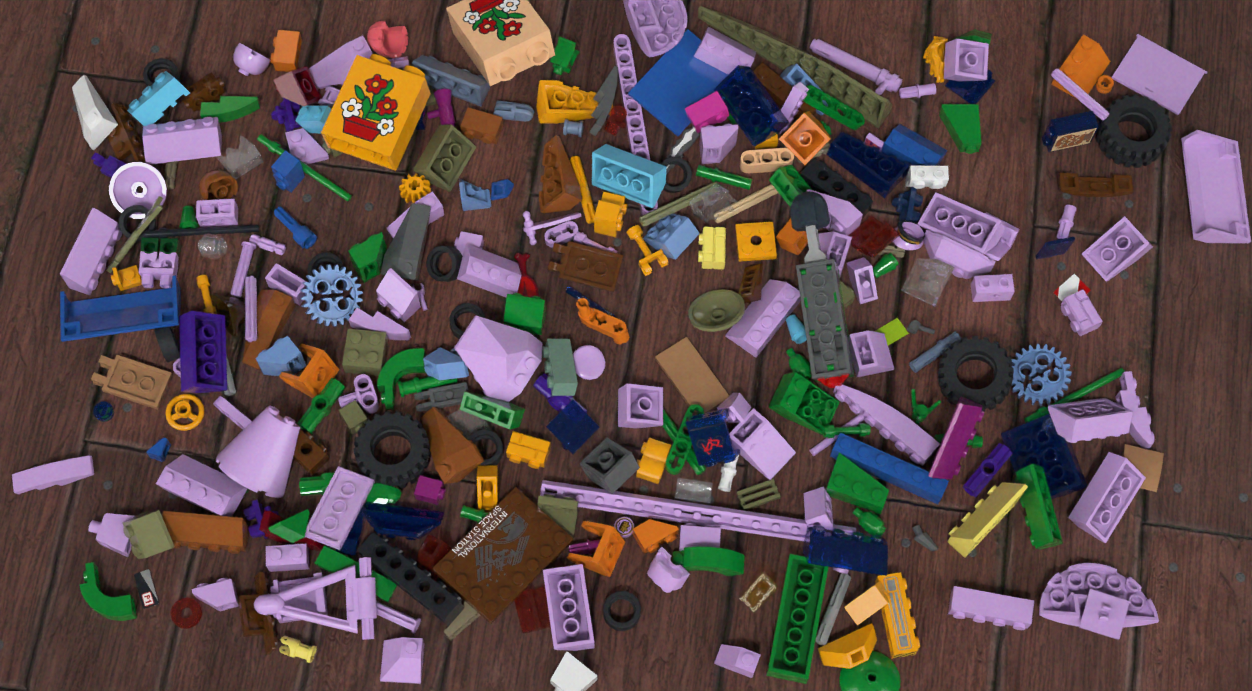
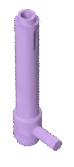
M814 39L810 45L812 52L875 82L878 86L875 93L881 95L885 89L889 92H897L903 79L899 78V75H892L889 73L890 71L884 68L880 69L820 39Z

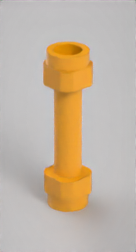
M200 275L196 280L198 288L201 289L205 304L204 313L217 314L208 288L210 286L208 276Z

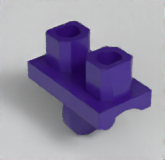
M283 98L280 106H275V111L271 113L272 119L278 120L279 124L284 123L286 132L301 127L295 121L298 115H293V112H299L300 105Z
M258 500L252 501V506L244 509V514L248 521L257 519L258 524L249 526V532L253 538L263 536L267 539L265 533L259 530L264 508ZM265 507V511H272L271 507ZM272 511L279 516L278 511Z

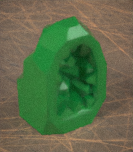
M374 483L366 502L377 507L395 504L401 498V491L389 485Z

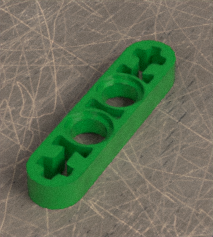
M812 85L806 86L809 90L806 98L803 99L805 103L852 130H858L864 125L865 119L861 113ZM822 100L827 102L828 107L823 104ZM837 109H840L843 112V115L839 114Z
M694 404L687 409L665 463V469L670 474L680 473L685 464L698 430H694L692 435H686L683 432V428L688 426L692 429H697L700 427L704 417V409L700 405ZM698 411V415L693 423L691 421L692 413ZM682 443L686 446L687 450L679 452L676 449V445ZM675 456L679 457L675 469L671 468V463L674 462Z

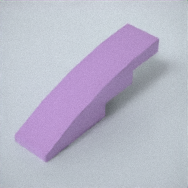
M92 456L53 462L12 474L14 493L21 494L33 489L42 490L54 485L63 486L94 475Z

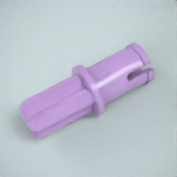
M935 83L916 84L915 86L899 89L901 99L920 98L921 96L936 94Z
M1066 205L1064 207L1063 216L1059 220L1060 226L1057 238L1060 241L1068 239L1070 229L1074 225L1073 218L1076 207L1073 205Z

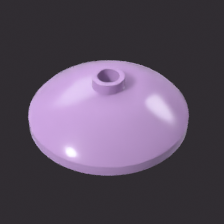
M132 162L120 167L114 173L109 185V194L113 205L121 213L127 207L133 205H141L150 210L158 196L163 198L160 203L163 206L167 195V187L162 174L155 167L143 162ZM138 186L143 187L142 193L137 191ZM136 212L129 217L144 218L145 214Z

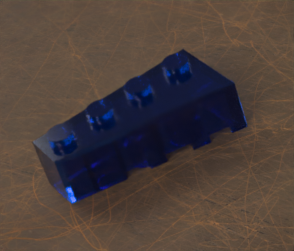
M841 132L834 139L827 153V156L883 198H886L905 178L911 166V163L907 161L905 163L897 160L896 156L891 154L888 156L880 152V149L874 146L869 147L863 141L844 132Z

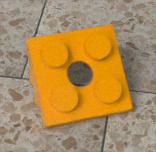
M773 222L735 225L739 261L777 258ZM759 236L762 242L759 245H753L751 238Z

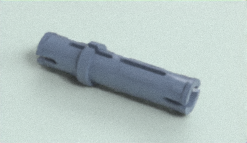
M954 331L945 339L937 341L936 345L909 362L912 371L917 373L944 354L947 348L950 349L952 343L955 341L959 343L961 341L960 335Z

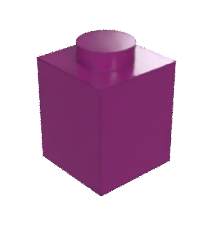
M420 475L414 496L417 500L438 505L439 501L444 499L446 489L444 488L443 481Z

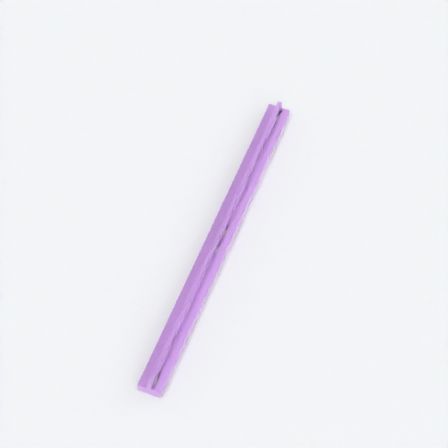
M546 480L542 481L540 496L551 494L555 498L560 499L571 497L578 501V507L681 523H693L701 526L710 524L721 529L853 549L856 535L855 527L833 524L832 528L827 527L815 531L813 526L820 524L819 522L807 524L802 519L618 491L611 494L605 489ZM546 490L556 491L557 493H550V492H545V491H546ZM682 511L693 512V514L682 513ZM701 514L713 515V517L701 516ZM839 535H844V536H850V538L838 537V536H839Z

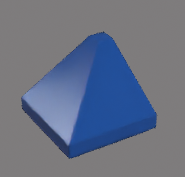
M508 179L493 182L491 200L508 197L514 187V183Z

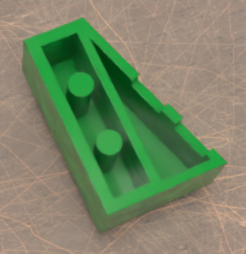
M841 453L838 454L826 488L828 495L881 514L889 489Z

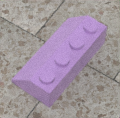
M205 117L197 120L188 119L181 122L171 121L165 124L143 126L142 137L145 162L149 165L221 156L222 133L218 117Z
M936 192L918 222V226L948 237L982 254L995 247L1005 231L1001 220Z
M92 208L60 272V275L70 289L87 295H91L92 290L96 289L98 278L105 271L108 258L113 255L114 245L122 236L118 222L95 208Z
M770 279L761 290V300L751 302L745 310L743 317L732 326L726 337L757 358L786 321V318L790 316L800 303V291L787 282Z
M1107 398L1048 406V411L1057 434L1071 443H1076L1079 440L1090 441L1093 438L1104 439L1107 436L1118 437L1121 434L1129 433L1133 411Z
M1108 452L1068 518L1080 529L1106 543L1146 477L1127 458Z
M184 454L166 465L156 482L164 490L217 516L228 517L233 516L248 489L229 476Z
M583 564L543 570L554 650L578 651L595 648Z

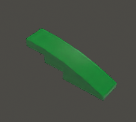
M326 546L323 547L315 561V565L331 573L355 565L356 578H360L358 562ZM372 570V577H375L376 597L389 603L397 585Z

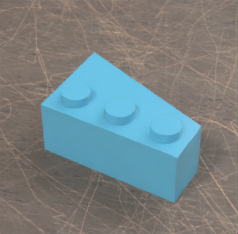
M165 71L155 78V82L151 86H147L142 91L143 95L138 100L135 99L130 103L127 111L143 126L154 124L164 115L163 112L170 105L174 107L177 104L175 100L183 94L187 96L190 92L175 77Z

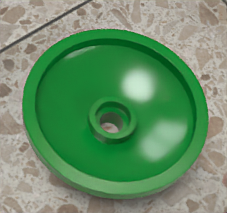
M872 651L869 660L850 669L842 668L839 684L841 691H899L900 675L896 665L890 658L882 653ZM873 675L875 681H870L868 676Z

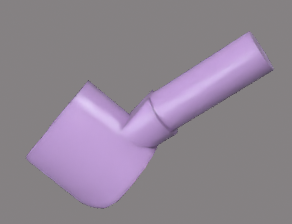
M420 283L422 289L415 291L418 293L423 311H426L428 308L424 299L425 289L424 285Z

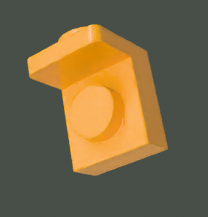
M137 265L119 271L116 267L112 268L113 275H111L113 285H117L120 291L142 285Z

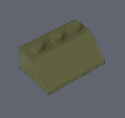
M439 125L413 171L419 176L424 175L425 180H428L431 184L451 192L476 146L453 125Z

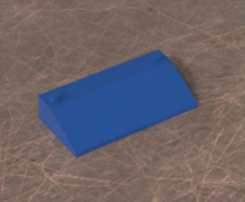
M176 275L172 276V288L70 302L65 292L61 291V341L179 325L181 288Z

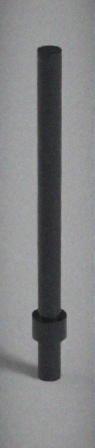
M259 225L167 229L166 227L159 228V230H145L143 235L144 238L159 237L161 239L175 236L259 232Z

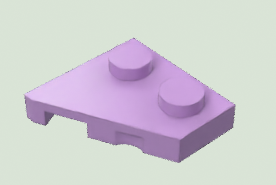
M304 128L285 132L291 155L306 165L329 159L328 153Z

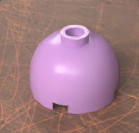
M241 43L236 46L233 53L234 63L239 67L238 71L246 76L249 74L260 75L267 69L271 61Z

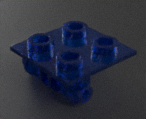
M987 69V80H949L945 87L968 103L977 104L994 84L995 80L992 79V71Z
M573 399L546 426L562 443V448L566 451L569 450L572 454L599 428L594 420Z

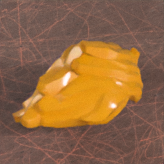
M934 36L933 41L925 50L923 59H926L925 62L930 64V75L934 74V77L937 78L936 82L942 83L944 82L945 43L948 42V39Z

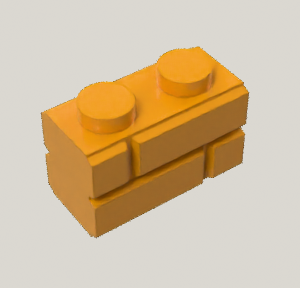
M513 431L506 455L511 462L519 464L522 461L528 463V466L531 468H544L551 449V442Z

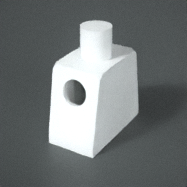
M566 652L550 682L555 687L554 691H586L597 681V675L569 652Z

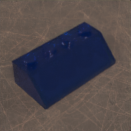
M738 65L714 89L715 92L718 91L728 111L753 146L777 135L789 124V121L749 66Z
M807 526L803 551L808 564L887 576L888 544L882 536L872 535L871 537L865 536L860 532L846 533L841 529L827 530L822 526Z

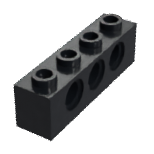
M814 158L800 174L813 191L850 202L848 199H854L856 202L850 203L863 214L862 219L872 208L873 200L868 194L859 191L853 183L844 180L838 172L832 171L821 160ZM819 177H824L827 180H820ZM833 188H839L841 191H835Z

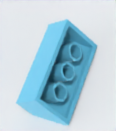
M607 144L592 152L593 186L625 196L629 200L650 208L655 206L666 184V166Z

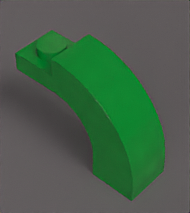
M424 348L408 349L399 352L391 357L382 367L378 376L377 387L379 392H382L381 402L385 404L386 410H394L397 381L411 373H426L423 360L426 357Z
M685 547L682 551L673 552L672 563L681 565L686 571H713L725 576L744 574L745 555L733 550L716 547Z
M94 562L86 563L83 577L87 583L79 584L82 596L88 605L99 615L107 619L116 621L137 619L135 599L131 595L119 597L104 595L100 588L98 567Z

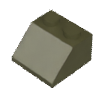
M159 510L144 512L122 522L124 534L129 538L132 545V553L137 559L148 558L175 547Z

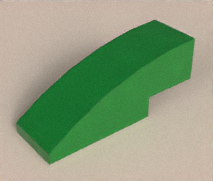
M220 96V103L201 102L200 117L201 119L205 117H218L219 123L228 122L260 109L258 97Z

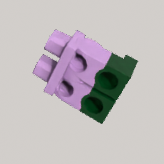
M141 238L139 274L142 277L141 280L144 288H153L154 280H160L161 288L172 287V276L176 275L177 277L179 253H181L182 248L178 239L161 238L160 241L159 238Z

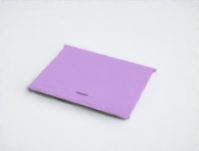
M1137 34V39L1111 78L1140 95L1149 97L1148 99L1151 101L1155 100L1160 106L1179 115L1204 73L1207 74V71Z

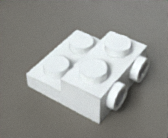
M910 166L905 179V187H914L916 189L924 187L940 189L946 187L949 180L948 166Z

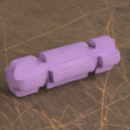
M252 234L249 242L259 246V248L271 252L275 251L279 255H283L286 250L284 244H277L276 241L264 237L260 238L256 234Z

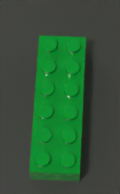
M794 554L789 555L766 676L803 684L807 683L827 579L828 561Z

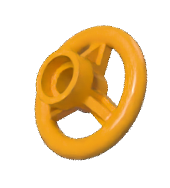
M192 394L178 395L168 403L166 419L177 430H191L201 423L204 417V405L198 397ZM190 400L197 404L199 409L198 416L192 413L189 404ZM174 405H175V412H176V413L173 414V415H171L172 408H173ZM180 418L193 420L192 423L187 425H180L175 421Z

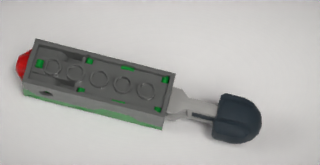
M805 191L797 195L793 200L790 215L792 228L796 231H806L809 251L804 258L805 264L796 265L811 373L812 379L816 383L821 382L828 388H835V386H842L847 378L854 377L838 264L834 259L828 260L820 249L818 230L827 227L830 223L826 200L818 193Z

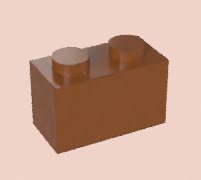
M468 107L460 126L461 133L469 139L476 138L486 144H497L503 128V117Z

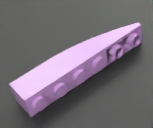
M844 385L835 386L833 393L839 401L848 404L851 411L855 414L865 411L863 414L865 422L871 427H876L885 439H890L894 442L898 450L905 451L914 463L923 466L937 451L940 443L893 407L859 390Z

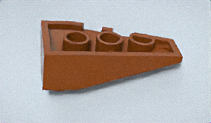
M556 135L544 145L542 165L545 166L544 175L540 179L543 187L538 197L542 213L570 210L582 201L580 185L561 139Z
M277 290L260 291L257 297V340L252 342L246 340L242 360L244 364L260 370L256 358L260 352L271 348L278 339L296 306L293 297Z
M432 407L421 417L423 428L429 440L435 468L444 484L460 482L484 462L476 445L471 440H467L462 435L463 432L456 429L450 423V420L436 407Z

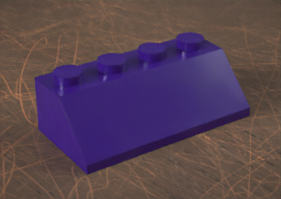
M190 311L179 316L181 392L208 393L227 391L225 315Z

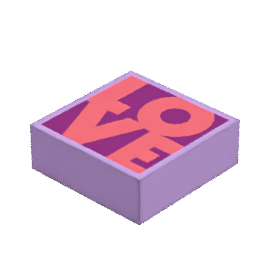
M869 133L865 138L863 146L879 156L884 142Z

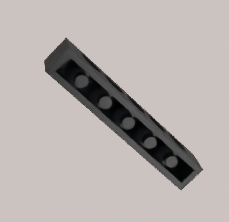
M373 532L357 549L362 558H371V565L445 625L449 626L463 611L464 607L460 596L455 592L450 594L446 590V585L439 580L435 582L432 579L433 576L426 569L420 570L417 567L418 564L411 557L406 559L403 556V551L397 546L391 547L389 540L382 534L378 536ZM382 552H387L385 556L379 557ZM397 563H401L399 568L393 569ZM416 575L413 580H408L409 576ZM431 586L427 592H422L424 587ZM440 598H445L443 603L437 604Z

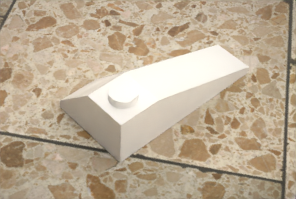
M83 75L73 85L72 90L83 136L91 149L95 150L115 129L118 123L88 77Z

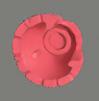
M386 21L375 22L367 33L368 45L381 56L399 58L407 49V29L405 26L388 27Z

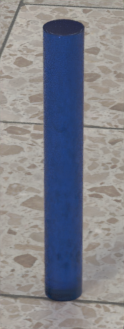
M571 286L567 287L565 291L567 294L577 300L585 298L588 300L591 308L616 318V315Z

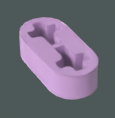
M567 221L547 230L544 236L546 245L553 248L554 243L562 245L574 240L578 232L577 224L573 221ZM567 228L573 230V233L567 232ZM550 235L556 237V241L550 239Z

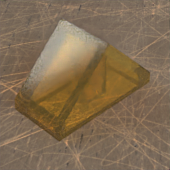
M762 572L740 599L755 613L776 593L778 585L765 572Z

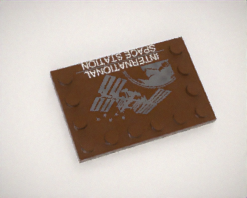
M515 487L432 568V571L484 619L492 624L543 570L573 542L574 538Z

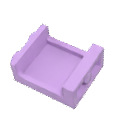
M315 573L314 577L279 582L278 579L273 580L274 586H271V594H277L323 577V574ZM325 587L285 601L286 606L328 616ZM281 614L273 615L279 623L301 620Z

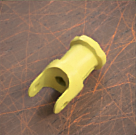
M283 636L280 639L281 643L289 646H281L279 648L282 654L293 658L305 659L308 663L313 661L317 646L303 644L300 640L288 636Z

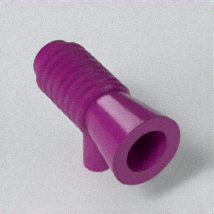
M439 89L434 92L439 108L427 112L429 119L440 117L441 125L455 126L454 112L451 106L452 91L450 89Z

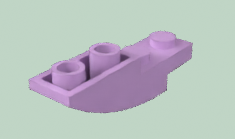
M1132 371L1124 372L1119 378L1121 391L1115 396L1116 403L1133 411L1129 433L1142 448L1149 449L1154 443V433L1150 430L1151 416L1147 413L1146 407L1138 408L1140 406L1139 396H1136L1135 389L1137 383L1136 379L1133 378Z

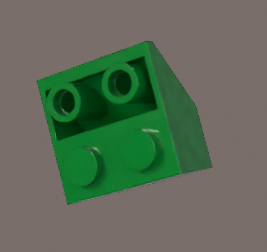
M382 232L371 235L365 242L355 244L348 250L352 265L363 283L381 273L384 255L387 251Z
M519 293L507 294L504 325L532 334L542 335L546 317L545 300L537 296H532L531 298L524 297Z

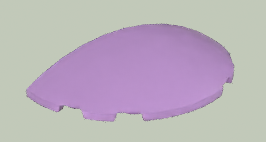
M623 0L633 35L642 51L648 57L666 53L681 41L687 27V12L682 0Z
M1081 563L1069 566L1067 570L1061 573L1058 572L1047 583L1048 585L1040 599V616L1067 625L1080 626L1090 589L1130 601L1123 628L1159 622L1152 600L1147 599L1142 593V587L1131 577L1126 578L1117 573V569L1103 564Z

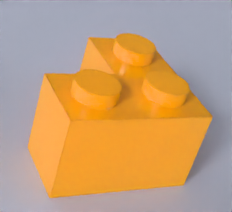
M603 192L602 199L598 201L594 215L595 233L616 237L617 232H621L623 215H626L628 204H625V196Z

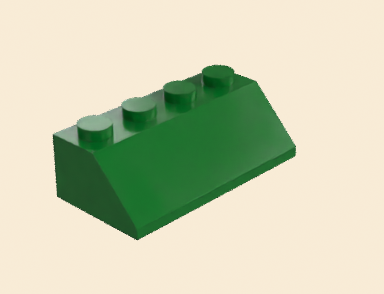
M1031 464L1018 470L1015 483L1028 486L1021 496L1020 502L1027 513L1025 521L1031 529L1030 541L1032 546L1042 550L1063 544L1044 468Z

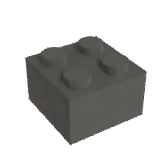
M606 438L579 463L589 480L611 494L640 468L632 452L609 438Z

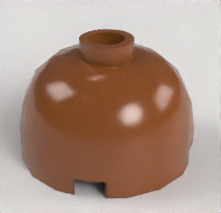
M212 170L206 173L199 183V193L203 200L230 199L233 195L237 194L238 190L237 181L229 173L222 170Z

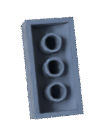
M421 55L412 62L413 67L424 72V78H426L428 86H432L436 90L450 89L452 96L480 107L490 90V85L482 75L477 76L466 69H458L452 64L440 62L432 56Z

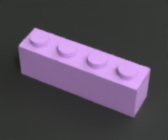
M954 586L950 594L948 614L953 615L957 619H965L967 617L973 618V621L979 623L989 621L993 622V625L996 626L1011 625L1014 629L1025 630V628L1028 629L1032 624L1034 601Z

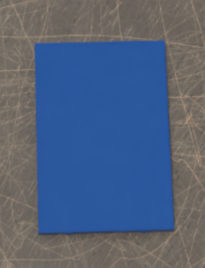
M689 29L684 32L681 41L666 52L628 92L630 97L677 137L691 123L686 115L685 108L716 91H720L732 78V76L694 57L701 40Z

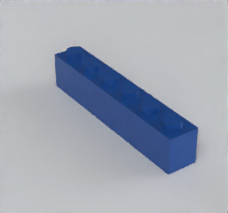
M842 433L839 434L830 457L837 459L838 454L841 453L866 473L937 505L942 499L949 482L946 479L931 478L928 476V471Z

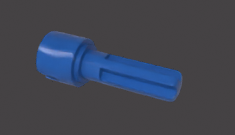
M281 206L274 210V215L293 233V240L302 249H308L313 246L317 236L307 226H301Z

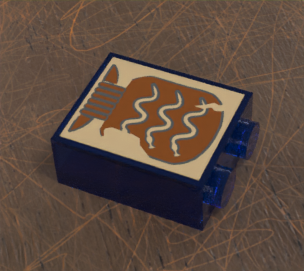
M1089 111L1051 119L1042 136L1043 145L1047 146L1048 152L1090 144L1099 128L1094 112Z

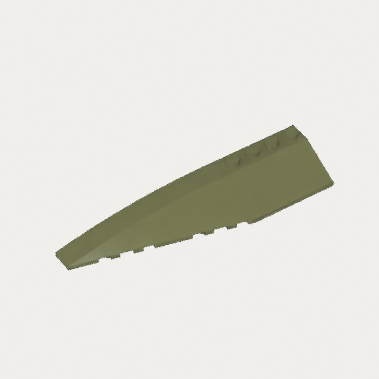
M702 6L698 8L699 19L740 44L756 51V54L780 69L785 70L788 66L798 64L823 92L861 113L865 121L878 129L890 114L893 104L888 99L878 95L872 89L865 87L857 80L850 78L842 71L799 47L734 17Z

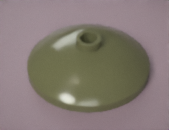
M713 290L693 301L689 308L688 316L691 324L699 330L707 332L723 331L734 326L743 317L745 303L743 298L734 291Z

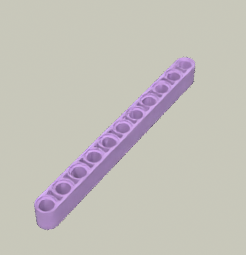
M619 34L614 38V57L618 67V81L630 153L650 160L641 105L626 94L637 84L630 39L627 35ZM635 141H641L642 143L636 144V143H634V142H635ZM656 202L653 210L658 208V202ZM639 203L641 216L651 212L645 209L647 206Z

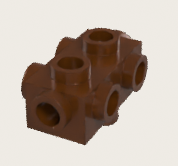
M211 72L191 86L185 87L190 94L187 96L183 94L184 99L182 102L188 110L191 108L193 112L201 111V102L219 100L220 96H222L221 94L224 93L223 87L225 85L220 77L215 78Z

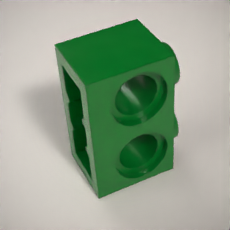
M793 165L778 168L769 179L790 208L797 195L808 189L812 190Z

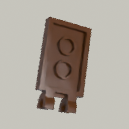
M568 241L567 246L554 243L552 251L562 254L560 264L549 261L548 270L559 272L560 279L614 292L623 255Z

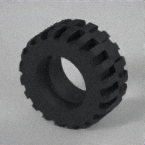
M1132 94L1131 97L1125 95L1121 99L1117 98L1106 107L1105 110L1108 111L1109 116L1104 121L1099 120L1096 129V139L1098 144L1101 143L1099 148L1102 152H1106L1105 156L1108 159L1112 158L1115 160L1114 163L1118 165L1120 163L1124 164V167L1130 168L1133 165L1134 168H1140L1142 164L1143 166L1150 165L1151 162H1155L1170 140L1172 125L1169 123V115L1164 114L1166 110L1162 106L1159 107L1157 105L1158 102L1155 100L1150 101L1148 100L1149 97L1143 96L1141 98L1139 95ZM1124 121L1136 122L1147 131L1149 139L1140 142L1130 140L1122 134L1118 124Z
M972 336L970 340L967 337L961 338L959 343L955 341L951 344L950 349L947 348L945 350L943 358L940 360L938 382L944 397L947 396L948 402L951 405H957L962 396L983 405L982 411H985L987 408L992 410L996 408V404H1001L1005 396H1008L1014 374L1011 357L1007 356L1005 348H999V343L996 341L993 343L989 342L987 337H983V340L978 339V336ZM970 360L983 361L994 371L993 382L983 389H970L958 380L957 371L959 366Z
M385 411V415L380 416L378 413L374 415L372 421L368 419L364 422V428H359L357 432L358 437H355L354 455L362 475L374 479L375 483L392 487L400 486V489L406 487L405 484L408 482L411 485L415 483L416 477L422 476L424 474L423 469L428 468L429 458L431 457L429 440L421 423L418 420H413L411 415L406 414L403 416L400 411H396L395 414ZM400 436L407 439L411 445V451L406 459L394 465H386L377 461L374 456L377 444L386 437Z

